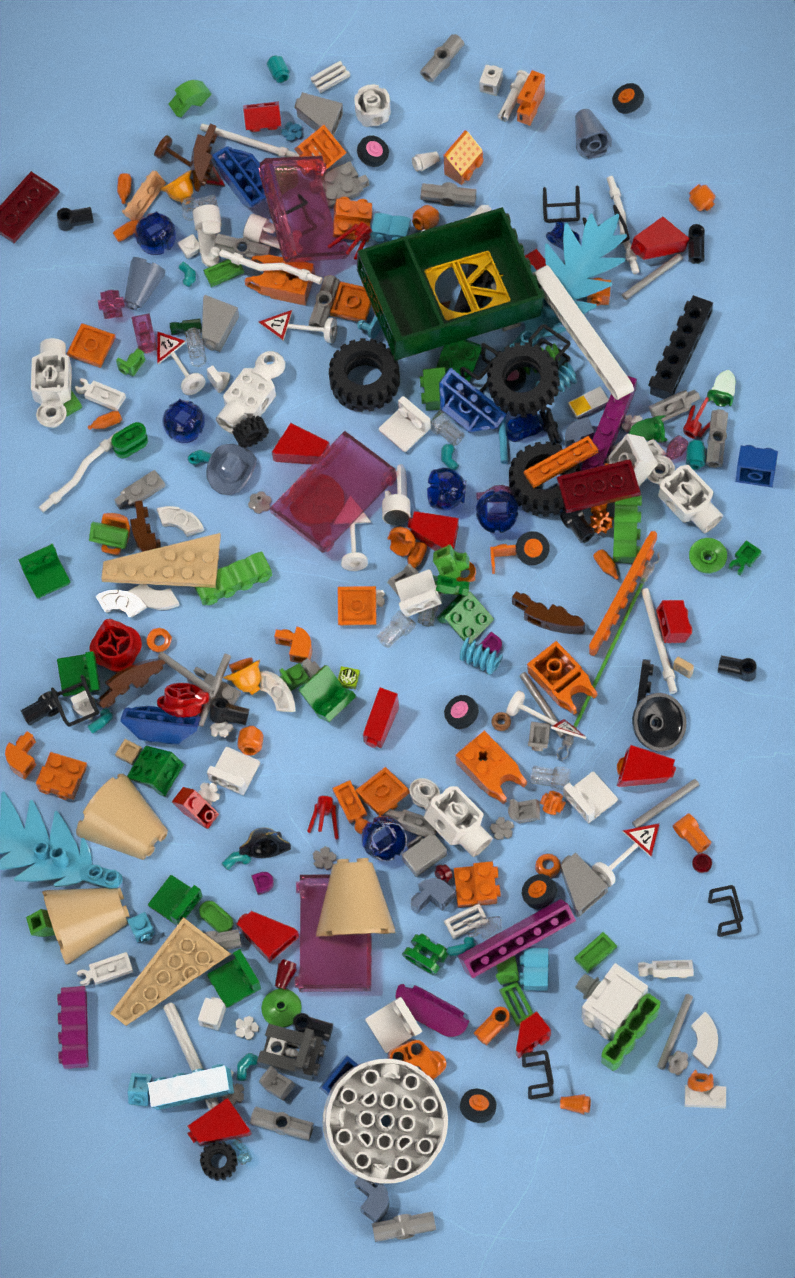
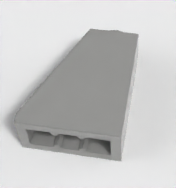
M303 92L295 102L294 108L297 110V117L315 131L325 125L333 136L335 135L343 115L342 103Z
M204 295L202 340L203 345L207 349L221 351L239 318L238 307Z
M574 853L572 856L568 855L561 862V873L575 914L580 917L608 892V885L577 853Z

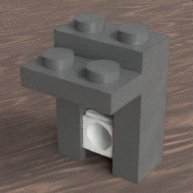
M268 1024L265 1033L267 1039L264 1050H260L257 1060L258 1067L268 1069L272 1066L279 1073L313 1081L314 1075L318 1076L320 1070L319 1058L324 1056L326 1050L323 1038L315 1036L314 1030L308 1028L302 1033ZM274 1046H281L282 1050L275 1053L272 1051Z

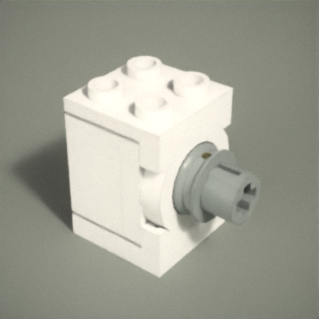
M616 963L602 981H599L598 977L593 979L585 973L575 987L584 994L583 999H587L582 1006L581 1019H583V1023L589 1028H596L600 1031L599 1034L607 1040L614 1039L616 1031L625 1025L628 1015L637 1009L641 998L648 993V985Z

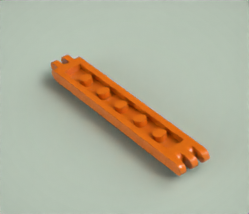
M651 531L590 642L589 654L591 656H595L603 641L608 640L612 624L616 625L620 615L618 613L620 609H624L628 603V594L630 592L633 593L636 588V579L638 576L641 577L643 575L646 561L651 560L654 554V544L657 541V533L655 531Z

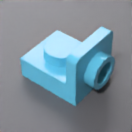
M145 912L127 920L137 943L140 941L146 942L155 935Z
M131 1074L128 1087V1103L130 1105H149L148 1083L152 1082V1074Z

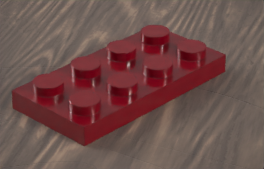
M31 171L0 205V235L15 243L60 193L59 189Z
M631 459L557 477L566 513L641 495Z

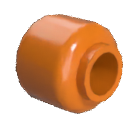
M698 184L689 192V202L697 211H703L704 209L708 211L715 205L713 201L716 195L707 185L701 186Z
M424 205L413 213L412 223L417 230L431 229L439 223V212L430 205Z
M255 726L242 728L238 735V749L243 754L249 756L260 752L264 737L262 731Z

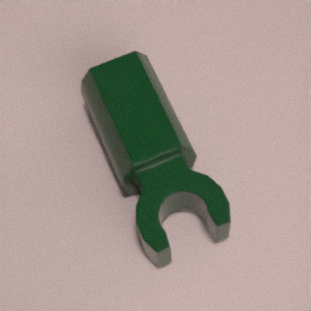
M201 319L169 323L171 335L202 332Z

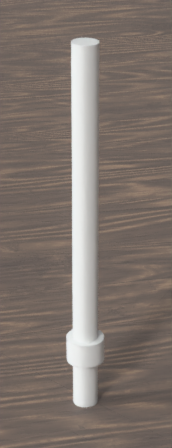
M202 123L200 130L207 132L209 125ZM219 128L215 130V133L218 134L217 136L277 154L278 157L296 160L299 157L298 153L289 151L288 148L282 146L279 148Z
M645 588L641 592L662 663L664 681H667L670 694L677 693V688L674 681V670L670 667L649 589Z

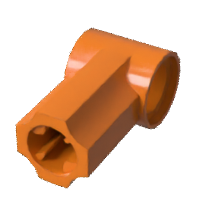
M690 813L673 824V828L678 836L682 839L685 838L698 854L705 851L711 845V841L701 831L698 822Z
M496 1007L492 1014L474 1032L478 1040L487 1046L502 1029L510 1024L509 1011L505 1007ZM499 1014L506 1016V1019L502 1022L497 1021L495 1018Z

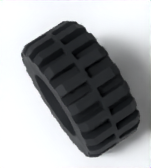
M360 338V341L351 340L349 341L350 344L340 346V351H335L333 354L334 358L329 363V380L333 395L339 400L340 404L343 406L347 404V408L351 410L356 408L358 412H363L365 409H368L370 412L374 411L376 407L380 409L384 407L385 402L387 404L391 402L392 396H396L400 385L398 360H394L390 348L386 349V344L382 342L378 344L375 339H370V341H366V338ZM362 365L373 366L382 373L378 380L368 385L355 384L347 376L351 370Z
M520 342L514 343V347L510 348L508 345L504 347V352L499 351L495 354L497 359H492L490 362L491 368L487 370V384L490 395L496 406H500L501 410L505 413L509 411L511 416L516 417L517 414H520L521 418L527 417V414L535 416L538 415L537 411L541 410L544 412L547 410L546 405H552L554 396L558 395V387L560 386L558 369L553 357H550V353L547 350L542 351L541 346L536 344L532 347L531 343L525 342V345H520ZM528 367L540 373V382L534 389L528 392H515L506 385L508 376L516 369Z
M547 441L546 444L535 442V446L531 447L530 444L525 446V451L520 450L516 457L512 459L511 467H509L510 494L518 506L522 505V510L525 512L532 511V515L538 516V514H543V517H547L550 513L557 515L560 514L561 509L563 511L566 510L559 486L548 490L533 488L524 475V471L563 450L562 445L557 443L556 445H551V442ZM579 464L561 473L560 476L579 472Z

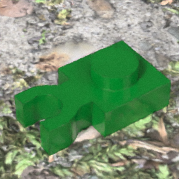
M746 540L735 553V558L737 559L733 560L728 568L732 570L734 566H739L740 569L737 571V574L741 575L744 571V566L751 567L762 551Z
M438 575L436 591L454 595L457 592L468 596L470 582L456 581V578Z

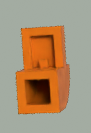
M296 627L295 633L287 629H276L274 635L275 643L291 647L289 652L291 662L302 664L305 659H311V639L304 629Z
M28 731L18 738L16 746L9 742L5 750L6 760L10 769L24 780L36 766L34 758L27 754L36 743L34 736Z

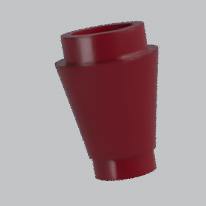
M285 959L278 963L275 980L276 988L286 990L297 971L295 969L296 963Z

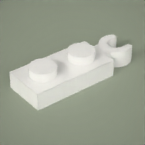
M81 378L80 383L84 386H75L76 392L84 394L85 399L114 411H118L126 398L125 393L94 380L91 384H88L86 379Z
M125 952L89 964V971L79 970L77 975L78 977L86 976L85 980L80 981L81 986H87L92 980L97 985L133 973L128 954Z
M692 960L652 961V964L640 962L638 963L639 976L642 977L653 975V977L660 979L668 977L687 978L688 976H693Z

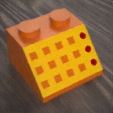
M465 130L443 155L444 174L462 185L472 177L473 171L482 165L484 161L483 150L468 131Z

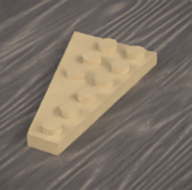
M221 534L209 535L103 561L102 582L216 588Z
M183 917L110 1014L125 1026L129 1025L230 956L231 953Z

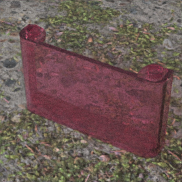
M322 156L265 158L260 163V178L281 254L286 263L346 259L350 255V253L346 254L349 246L345 241H340L331 248L327 247L337 238H333V221L321 181L326 172V164ZM298 194L308 201L307 205L289 214L286 213L287 210L303 203L299 199Z
M344 431L270 507V512L320 552H328L334 546V542L388 486H392L395 483L396 469Z
M330 874L300 875V881L296 882V893H300L301 899L299 976H295V988H298L299 992L371 991L372 933L316 937Z

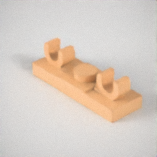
M152 170L146 176L147 179L144 183H141L132 200L127 203L125 210H122V213L131 221L142 218L161 191L160 188L166 184L157 171Z

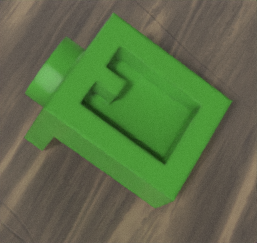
M138 348L129 355L127 362L119 357L116 359L118 370L132 377L145 362L144 352Z
M300 663L285 671L283 668L279 669L280 678L287 684L290 691L309 680L307 673Z

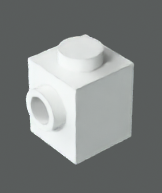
M485 65L479 82L480 92L497 96L503 80L502 68L494 65Z
M205 997L198 1017L199 1025L219 1031L226 1011L225 1003L216 997H211V999Z

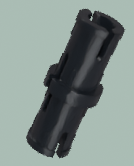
M547 407L546 414L545 411L542 412L540 410L539 413L544 423L543 429L547 432L551 445H555V439L557 444H560L562 439L557 430L558 424L554 421L551 408Z

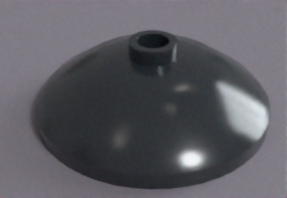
M653 693L647 695L639 701L634 709L632 717L633 730L639 742L646 748L653 751L670 750L680 743L685 734V712L681 704L668 694Z

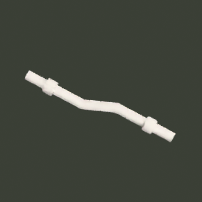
M609 176L606 179L610 188V197L613 199L614 204L626 223V214L620 199V190L616 186L614 177ZM619 220L620 235L625 234L624 228ZM628 240L623 243L626 251L625 257L627 262L630 263L632 273L637 274L640 272L636 261L637 255L630 249L631 243Z
M223 249L219 256L231 260L234 264H242L257 271L283 270L299 276V279L304 281L309 280L317 284H321L323 281L322 277L311 274L306 269L301 270L285 263L259 264L244 258L241 254H233Z
M112 436L107 440L104 439L97 449L83 459L75 475L57 492L54 491L49 495V499L39 506L43 513L53 504L56 505L62 500L61 497L79 483L91 462L103 452H107L112 448Z

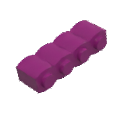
M85 986L61 988V993L57 994L58 1006L61 1005V1013H58V1024L62 1025L61 1032H58V1042L62 1044V1051L58 1053L59 1064L62 1063L64 1069L86 1068L89 1066L87 990Z

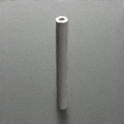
M678 253L622 294V297L625 300L629 299L683 259L681 254Z
M164 652L159 653L158 658L164 660L167 665L203 691L208 692L210 696L214 695L215 689Z
M228 654L223 655L211 685L215 689V693L212 696L209 695V701L203 705L200 712V727L204 726L212 706V701L216 696L231 656Z
M523 672L520 674L519 677L545 716L559 722L527 673ZM555 730L560 738L564 737L567 734Z
M694 779L633 821V826L638 828L699 786L698 781Z
M686 994L658 1062L657 1067L664 1070L693 999V996L690 994Z

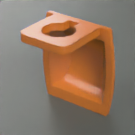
M104 513L101 521L102 524L129 530L128 543L130 525L127 517L117 513ZM103 544L101 551L119 555L121 548L110 549L107 545Z

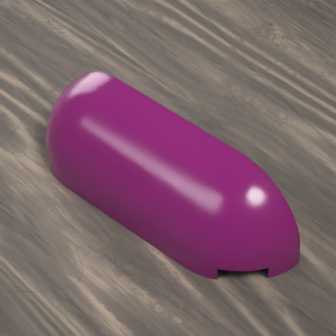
M404 984L398 985L395 997L396 999L399 997L403 999L415 1020L447 1037L459 1036L466 1030L469 1020L463 1017L464 1012L416 985L413 988L405 987Z

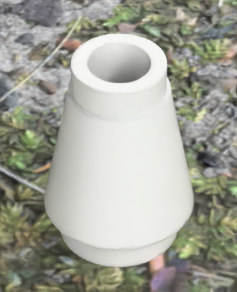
M436 151L416 154L412 158V165L415 171L422 172L439 162L440 158Z

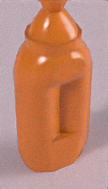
M122 173L118 177L117 193L122 200V204L126 203L131 193L132 178L127 173Z
M142 218L141 220L127 222L113 232L114 237L118 242L125 240L136 233L145 220Z
M119 411L109 412L96 418L91 425H88V429L108 428L120 423L122 417Z
M416 542L415 547L408 556V564H411L415 569L421 564L427 551L426 544Z
M603 549L595 552L593 555L594 560L603 572L617 580L619 576L617 575L616 564L608 553Z

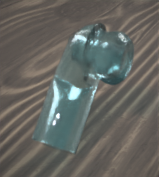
M240 1137L235 1139L232 1145L240 1153L238 1161L240 1164L245 1165L252 1160L251 1152Z

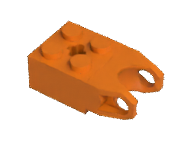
M274 255L252 256V261L259 264L285 263L301 270L306 269L315 275L313 263ZM283 270L264 271L259 276L245 278V286L257 291L261 295L306 306L313 283L309 280H301L299 276Z
M557 641L527 663L528 674L559 707L568 710L573 715L577 713V708L571 699L574 694L581 692L594 699L597 697V691L591 685L588 675Z
M485 730L455 755L456 764L488 796L497 799L502 804L507 802V798L500 787L504 782L513 781L522 787L527 785V781L521 774L517 763Z

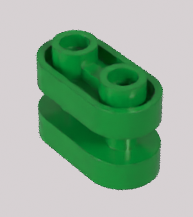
M132 423L112 436L111 442L115 455L119 458H127L148 444L146 428L142 423Z
M422 933L420 935L415 934L411 940L414 948L406 947L402 956L410 963L435 976L440 969L436 963L437 961L445 962L448 957L447 949L439 943L437 945L432 943L430 938ZM420 951H422V952H424L425 954L429 955V956H430V959L427 958V957H425L424 955L420 954Z

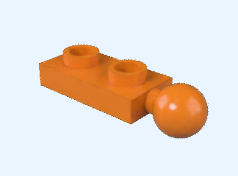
M349 780L332 788L349 824L355 821V831L359 834H366L370 830L369 822L363 819V817L367 816V812L351 781Z

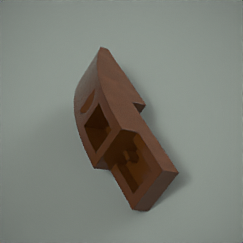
M211 123L205 136L197 135L192 151L190 170H192V183L197 192H199L201 186L205 187L208 179L206 173L211 172L214 164L211 162L212 154L210 153L212 147H210V144L215 143L218 134L215 133L217 126Z
M142 500L135 501L137 518L130 519V524L139 552L161 548L160 539H156L155 533H151L150 523L146 524V518H149L148 508L143 506Z
M516 591L512 596V605L524 611V620L533 625L560 633L579 634L585 631L583 619L577 615L569 614L562 606L557 607L552 604L548 610L544 604L534 602L525 593Z
M160 658L149 659L119 671L104 682L109 689L95 702L103 709L105 707L109 708L115 703V698L119 694L123 695L130 689V684L135 688L144 687L149 682L148 678L151 675L158 674L164 668L165 661Z

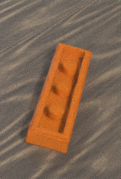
M587 436L524 471V475L532 487L535 488L598 453V449L591 438Z

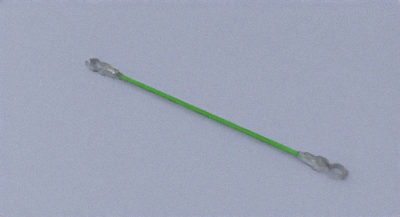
M659 560L653 564L648 561L644 565L646 568L640 577L636 593L592 686L594 689L643 585L648 581L650 575L653 574L655 564ZM587 695L574 725H572L576 729L591 696ZM567 734L562 740V747L558 750L563 749V747L567 748L566 751L569 754L568 749L572 747L575 736Z

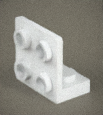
M402 396L398 400L399 409L379 427V431L403 452H407L431 429L430 418Z
M430 569L395 582L401 601L399 603L400 610L406 617L442 604Z
M225 747L216 766L209 767L207 771L208 779L244 796L260 765V761Z
M591 772L574 786L568 783L563 787V796L588 824L618 801V798L595 772Z
M401 997L365 1019L385 1053L422 1032Z

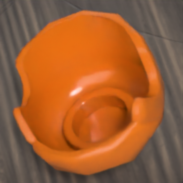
M401 526L392 528L387 540H391V551L402 557L408 556L416 543L413 533Z

